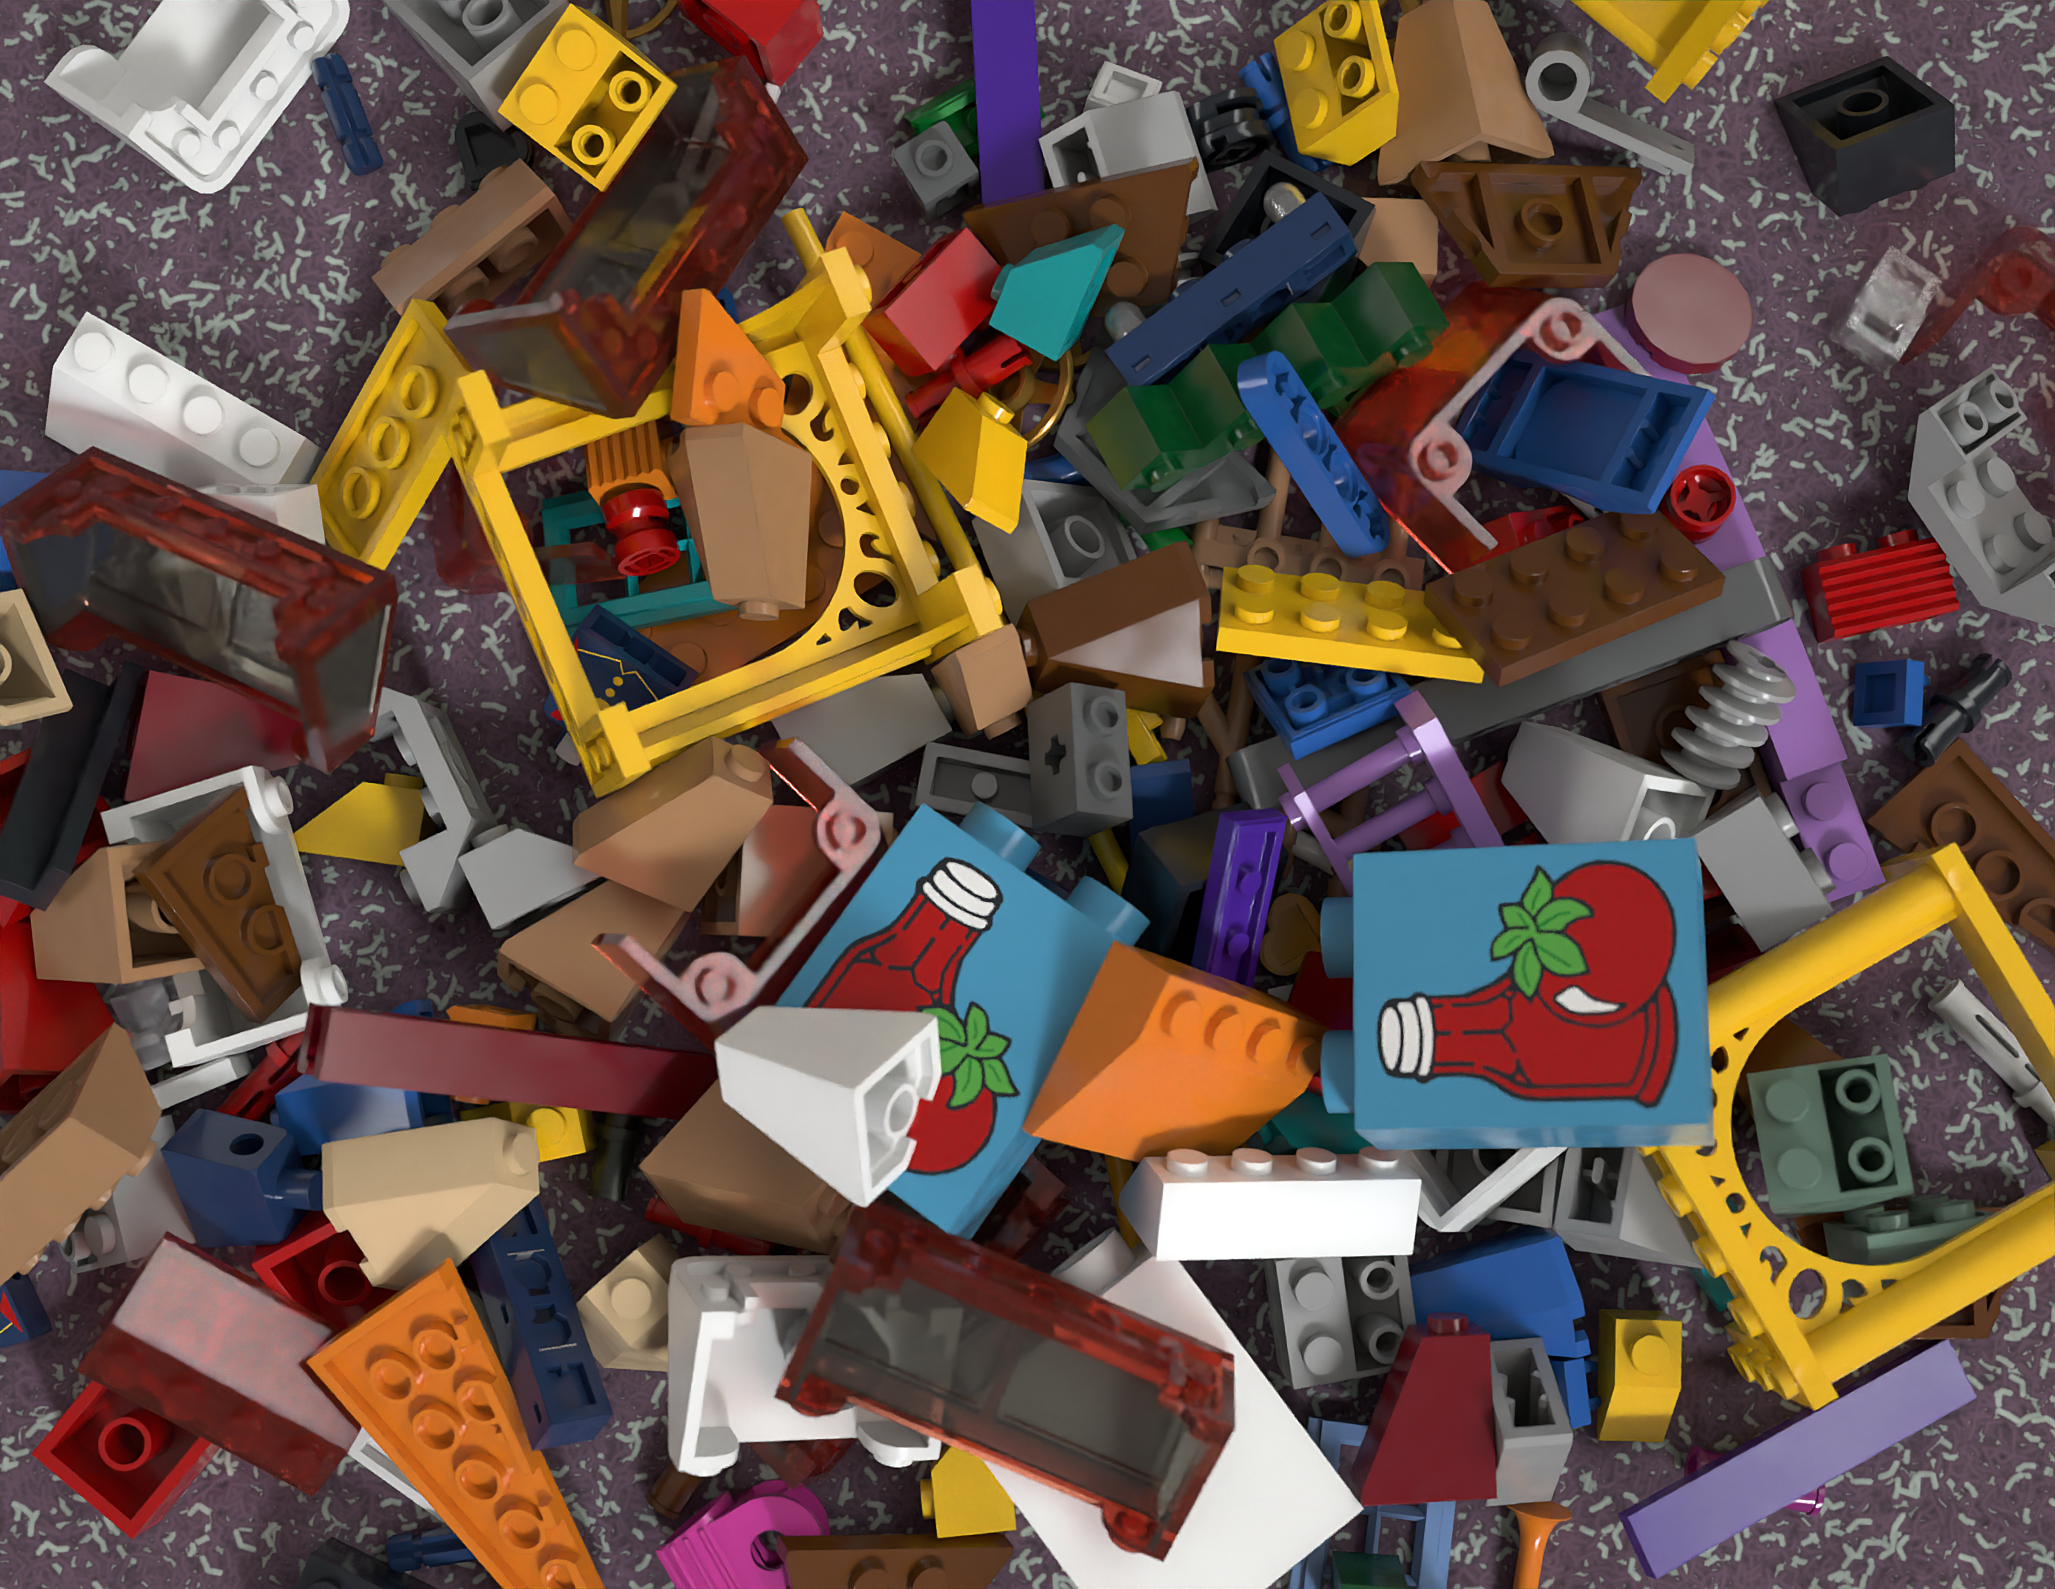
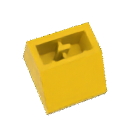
M1327 0L1274 39L1298 154L1352 166L1396 137L1399 91L1378 0Z
M570 3L498 109V112L601 192H605L678 88V85L638 48L587 9Z

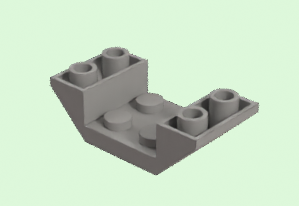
M1989 367L1919 415L1908 501L1981 606L2055 628V538L2052 536L2051 527L2046 518L2034 510L2016 484L2015 476L2009 465L1998 458L1991 448L1992 444L2028 418L2019 407L2018 398L2013 389L2007 383L2001 381L1993 368Z
M332 668L318 672L317 675L325 692L318 694V700L331 726L336 730L342 727L344 733L376 744L394 736L396 745L405 761L410 766L417 763L424 777L427 787L421 789L420 794L430 817L437 825L444 822L447 830L399 852L406 866V869L400 871L399 874L408 897L417 907L423 904L426 912L457 915L467 910L474 891L460 865L458 857L474 850L471 840L479 834L497 827L498 823L446 711L414 697Z

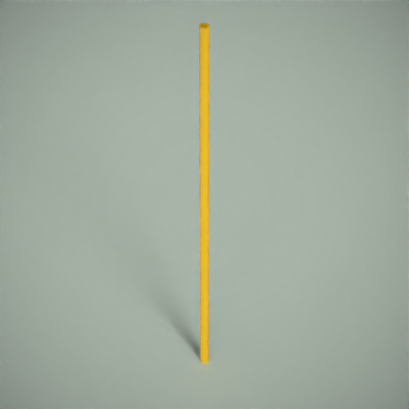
M797 208L785 214L781 221L806 272H808L818 257L824 254L825 251L804 209ZM859 324L843 343V346L851 362L858 367L862 375L866 393L955 572L978 564L984 578L986 575L938 479L911 450L918 438L862 325ZM1002 610L999 617L1003 626H1006L1009 622ZM1032 689L1034 701L1045 696L1043 692L1033 691ZM1026 706V707L1023 708V709H1024V711H1025V713H1026V715H1027V706ZM1109 828L1088 837V840L1114 893L1120 896L1129 863L1112 829ZM1245 1142L1240 1145L1241 1148H1251Z

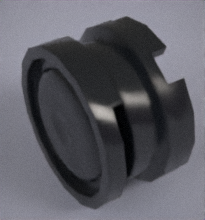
M1241 87L1226 90L1196 102L1185 110L1206 174L1251 160L1273 144L1274 135L1270 124L1265 120H1261L1259 115L1262 112L1263 104L1256 89Z

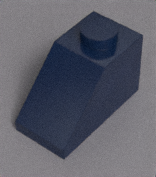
M1189 758L1130 767L1133 818L1125 821L1129 852H1133L1138 832L1145 831L1156 825H1166L1194 817Z

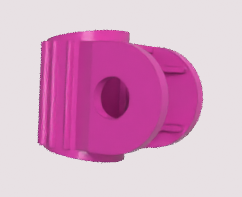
M770 1479L751 1486L733 1498L728 1490L722 1492L683 1523L662 1545L658 1546V1550L655 1552L676 1589H786L789 1586V1580L785 1564L778 1555V1551L769 1549L763 1544L759 1534L767 1530H775L784 1536L830 1535V1524L824 1505L809 1488L788 1479Z

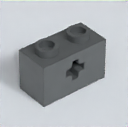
M1070 682L1027 705L1033 831L1088 838L1132 819L1125 691Z

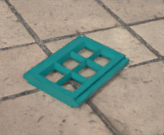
M588 490L542 500L543 509H541L549 589L570 640L576 629L596 604L635 630L739 609L713 600L708 582L703 580L702 565L679 497L667 500L666 503L668 508L681 506L685 538L677 541L680 551L686 550L690 583L640 593L638 576L624 575L625 597L578 606L574 574L616 565L614 554L575 562L572 559L569 530L603 523L602 509Z

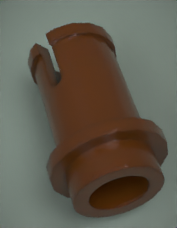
M671 1459L656 1483L647 1491L645 1498L662 1515L674 1520L678 1519L706 1476L678 1471Z

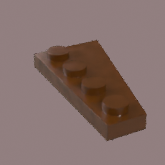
M1960 737L1956 738L1932 767L1921 766L1867 814L1862 819L1864 826L1871 833L1904 855L1955 842L2001 919L2055 956V841Z

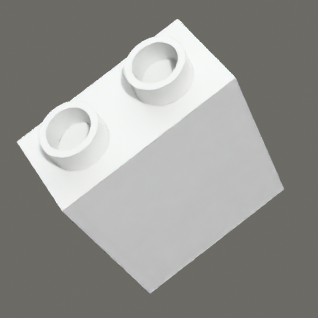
M1114 1227L1091 1239L1054 1270L1051 1277L1068 1299L1026 1332L1010 1310L1006 1309L984 1322L957 1344L953 1371L962 1383L953 1388L949 1393L948 1413L1078 1589H1266L1364 1509L1178 1260L1156 1261L1143 1241L1130 1249Z

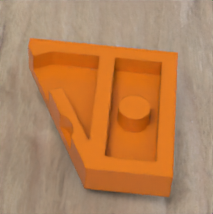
M704 288L683 291L670 419L692 427L745 423L780 439L786 384L710 291Z

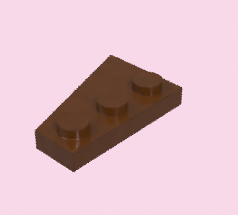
M229 785L134 868L132 872L245 1020L262 1024L302 985V961L284 906L276 905L264 868L270 864L263 843L255 842L245 810L251 808L243 785Z

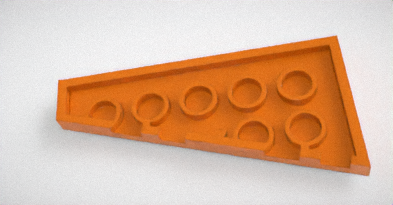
M450 1256L320 1346L306 1361L503 1589H605L541 1450L532 1451L511 1385Z

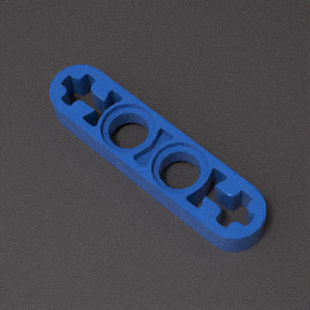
M1276 350L1242 361L1238 367L1237 382L1245 407L1341 551L1347 557L1355 559L1386 550L1389 544L1390 530L1387 515L1382 504L1288 359Z

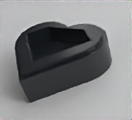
M482 111L470 112L457 123L454 132L455 143L468 185L472 191L479 190V185L483 178L499 166H510L519 158L529 168L533 166L535 159L534 146L528 136L520 129L510 126L502 132Z

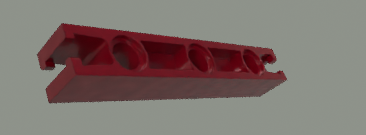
M309 1002L297 1072L313 1075V1078L319 1081L681 1120L719 1078L716 1054L312 1002Z

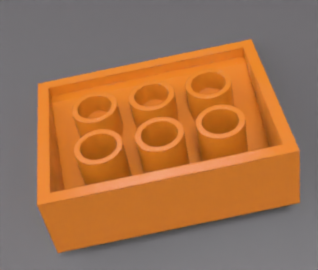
M1114 940L1022 1126V1130L1031 1136L1139 1163L1144 1157H1167L1168 1152L1176 1149L1195 1150L1207 1156H1228L1306 1090L1312 1076L1321 1067V1049L1324 1033L1334 1030L1279 997Z

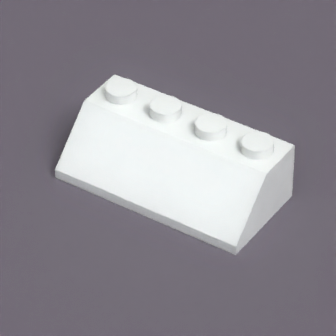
M87 311L53 365L45 435L171 508L170 495L210 484H307L326 454L325 451L301 434ZM233 522L236 546L262 560L273 541L270 522Z
M1313 1147L1301 1148L1296 1151V1155H1271L1258 1149L1241 1148L1233 1151L1232 1156H1207L1195 1150L1176 1149L1168 1152L1167 1157H1144L1120 1192L1118 1206L1156 1261L1412 1255L1422 1179L1400 1158L1398 1153L1392 1150H1378L1376 1147L1362 1148L1359 1154L1337 1155L1328 1150Z

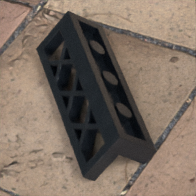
M126 660L109 686L67 668L64 669L60 677L73 707L67 712L43 717L0 828V895L46 911L71 875L144 667Z

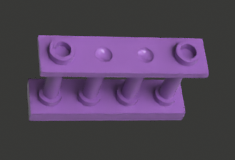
M1418 690L1394 703L1406 725L1395 731L1398 738L1304 790L1289 762L1277 768L1289 790L1278 797L1286 814L1297 832L1308 826L1310 827L1349 896H1353V874L1346 862L1353 859V854H1362L1438 811L1441 816L1452 811L1459 826L1449 831L1452 838L1430 850L1505 847L1440 722ZM1410 761L1414 766L1424 761L1426 762L1433 776L1422 782L1425 787L1423 790L1339 837L1331 838L1318 815L1319 812Z

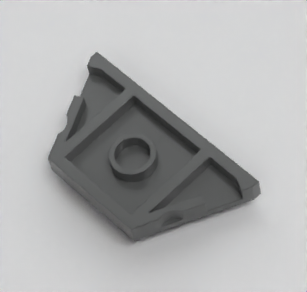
M1107 322L1101 326L1075 388L1074 401L1069 404L1053 446L1141 535L1265 508L1270 504L1277 490L1236 450L1185 475L1179 482L1159 492H1152L1150 488L1120 490L1085 426L1123 387L1129 386L1105 352L1106 349L1122 337Z

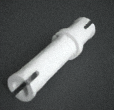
M1960 979L1949 982L1928 1003V1008L1942 1018L2014 1090L2012 1098L2021 1107L2026 1108L2030 1106L2055 1130V1103L2015 1036L1964 986Z

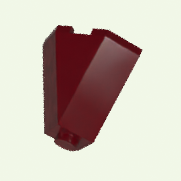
M150 670L143 672L135 694L125 753H127V760L131 762L129 773L124 772L122 777L120 799L137 802L251 765L263 767L268 771L298 765L300 752L311 753L316 735L317 717L308 715L310 701Z
M1459 1312L1432 1313L1427 1316L1428 1324L1407 1326L1349 1473V1489L1361 1506L1497 1499L1490 1334L1474 1321L1469 1322L1467 1314Z

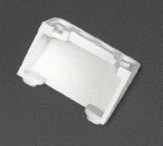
M163 0L118 60L94 45H81L71 49L62 57L44 83L69 103L189 188L199 193H214L223 189L233 179L312 74L310 69L311 62L315 58L324 57L343 33L349 19L348 0Z
M251 765L101 813L110 845H117L123 842L135 844L168 840L229 785H243L251 806L245 812L255 842L263 843L270 864L264 869L276 905L284 906L302 961V985L262 1024L247 1022L207 969L173 975L179 1000L169 1002L168 1005L171 1015H183L182 1028L175 1033L165 1035L173 1068L209 1063L218 1058L236 1055L304 1031L309 1002L341 1006L342 1003L348 1000V990L344 976L337 965H331L289 822L288 814L293 812V800L290 790L282 777L277 776L273 778L270 772L263 767Z
M694 1256L676 1260L671 1266L668 1287V1450L671 1459L678 1471H686L698 1476H712L718 1474L722 1468L734 1464L738 1456V1442L857 1437L863 1446L873 1453L874 1458L878 1462L887 1466L905 1467L912 1464L913 1460L939 1459L963 1307L925 1266L917 1261L900 1256ZM830 1300L849 1301L861 1307L889 1347L891 1364L886 1380L875 1395L861 1405L844 1411H824L812 1405L784 1361L783 1345L787 1331L798 1316L814 1305Z

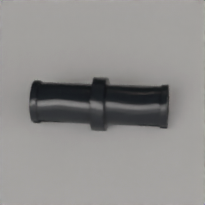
M1988 653L1979 654L1951 687H1943L1932 696L1930 700L1931 708L1922 717V726H1913L1899 740L1900 749L1909 760L1914 762L1925 751L1926 754L1919 760V766L1932 767L1938 761L1940 755L1961 733H1969L1974 730L1982 719L1981 711L2012 680V672L2001 659L1997 658L1986 671L1985 667L1992 660V655Z

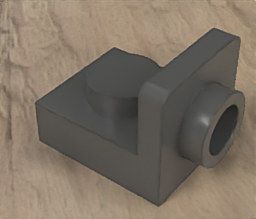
M945 121L938 122L896 148L893 152L895 163L912 188L914 206L927 226L980 194L979 171Z

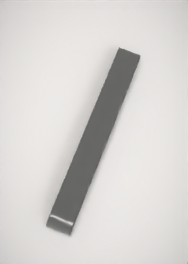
M1764 556L1721 571L1726 576L1720 597L1498 688L1484 672L1482 684L1432 678L1410 686L1412 692L1418 690L1436 715L1451 745L1455 746L1726 646L1729 640L1739 641L1791 620L1795 615L1771 557ZM1397 715L1298 760L1293 758L1280 737L1275 736L1243 748L1227 756L1225 760L1241 802L1247 801L1253 810L1274 808L1279 811L1284 808L1278 797L1289 790L1277 768L1289 762L1305 790L1398 738L1395 731L1406 725L1401 716Z

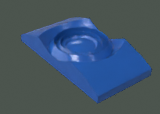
M1500 344L1442 453L1471 470L1517 488H1544L1556 491L1603 511L1654 514L1715 396L1706 388Z

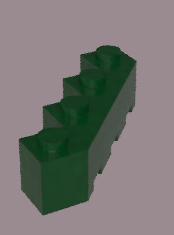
M1374 262L1331 303H1291L1250 343L1207 345L1168 384L1123 387L1085 426L1120 490L1150 488L1152 492H1159L1175 485L1185 475L1235 450L1247 449L1265 437L1240 396L1237 373L1242 361L1276 350L1281 352L1288 359L1318 407L1325 409L1340 402L1349 393L1399 368H1407L1423 360L1433 350L1431 342L1450 326V323L1413 262Z

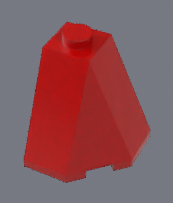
M29 916L6 928H3L0 924V1114L17 1115L104 1031L115 1023L94 982L37 979L31 918Z

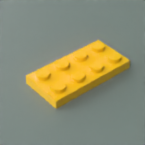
M412 298L309 483L317 484L325 539L355 583L376 585L395 555L400 543L452 457L440 429L456 378L483 370L482 366L434 302ZM485 372V374H486V376H487V379H488V381H489V383H490V386H491V388H492V386L494 385V382L491 380V378H490V377L488 376V374Z
M1254 564L1244 565L1240 568L1225 566L1223 568L1216 650L1481 684L1484 675L1481 667L1424 604L1425 591L1404 589L1394 582L1383 580L1373 581L1369 584L1339 581L1332 575L1319 572L1308 573L1304 576L1275 573L1268 567Z

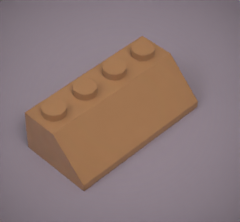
M115 1023L104 1031L0 1130V1286L16 1272L26 1275L38 1262L50 1241L54 1240L57 1243H62L74 1230L83 1212L88 1207L95 1211L99 1210L111 1197L119 1180L125 1174L136 1177L155 1153L157 1142L152 1140L151 1137L162 1110L126 1031Z

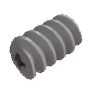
M1729 640L1726 648L1739 661L1737 665L1732 666L1722 662H1715L1712 667L1713 672L1725 683L1723 687L1719 688L1709 684H1701L1698 689L1699 693L1711 704L1709 709L1688 705L1685 710V715L1697 726L1695 731L1683 727H1674L1671 732V736L1683 747L1682 751L1661 748V754L1665 761L1676 771L1694 782L1720 790H1730L1738 785L1741 777L1738 768L1744 769L1750 766L1754 760V752L1751 747H1759L1765 744L1769 733L1765 725H1774L1780 721L1783 711L1779 703L1786 704L1793 701L1797 691L1793 681L1787 676L1786 670L1780 664L1761 651L1735 640Z

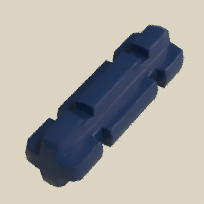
M329 53L324 57L315 58L311 62L310 69L317 87L321 89L322 93L320 96L336 138L341 142V151L347 167L355 176L375 172L383 166V158L377 143H374L373 138L370 137L373 135L357 90L353 88L351 83L353 79L346 62L338 53Z
M449 1526L423 1530L421 1536L414 1535V1532L392 1535L388 1538L386 1545L388 1567L390 1570L399 1573L419 1570L422 1563H424V1566L431 1568L478 1560Z

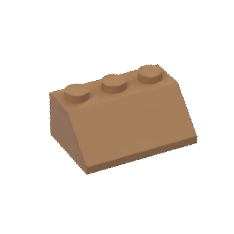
M519 158L510 166L502 165L488 173L481 181L479 191L461 206L455 204L442 210L432 220L430 224L431 230L412 245L404 244L391 251L382 261L381 270L371 278L401 317L412 298L430 301L436 304L453 329L457 331L576 235L578 231L556 195Z

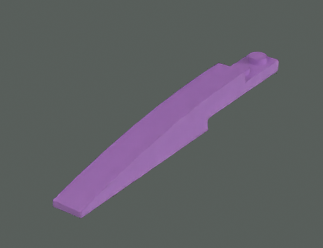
M1625 304L1589 316L1588 319L1606 367L1690 385L1686 374L1661 367L1649 358L1652 352L1646 349L1642 342L1637 346L1628 332L1624 314ZM1706 418L1701 423L1666 492L1681 471L1690 466L1702 464L1719 468L1729 476L1735 485ZM1736 485L1737 499L1734 510L1711 539L1702 544L1694 545L1720 571L1766 556ZM1686 512L1689 516L1698 518V516ZM1793 619L1764 632L1739 640L1738 642L1761 651L1780 664L1786 670L1787 676L1793 681L1797 689L1793 701L1786 704L1779 703L1783 711L1782 717L1774 725H1765L1769 732L1768 739L1765 744L1758 747L1773 789L1789 811L1800 831L1792 836L1796 848L1801 853L1812 847L1836 887L1835 890L1827 894L1830 902L1886 882L1840 761L1846 760L1848 757ZM1726 646L1718 648L1721 650L1725 664L1737 665L1739 661L1727 650Z

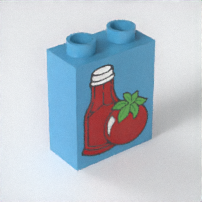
M977 801L957 827L922 803L774 1007L921 1012L937 1016L942 1075L932 1101L923 1098L919 1099L915 1117L906 1134L907 1138L917 1141L907 1169L887 1188L945 1232L970 1240L1042 1139L1029 1135L1022 1130V1126L1113 941L1116 940L1134 946L1150 921L1119 895L1086 875L1083 876L1066 901L1024 873L1038 854L1041 846L1017 825L989 806Z
M1696 838L1353 854V896L1326 897L1321 910V949L1326 975L1329 979L1354 978V1030L1326 1031L1322 1041L1321 1080L1324 1102L1328 1113H1355V1130L1378 1150L1715 1145L1703 887Z

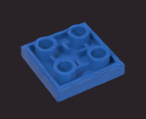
M1268 657L1262 664L1243 672L1247 690L1295 760L1400 715L1394 703L1412 693L1411 688L1399 673Z

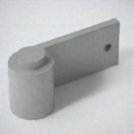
M1561 32L1551 34L1539 42L1533 50L1525 80L1527 95L1536 107L1543 112L1637 153L1636 162L1657 172L1669 175L1672 170H1675L1686 176L1689 175L1694 166V144L1587 97L1593 69V58L1590 48L1583 39L1575 34Z

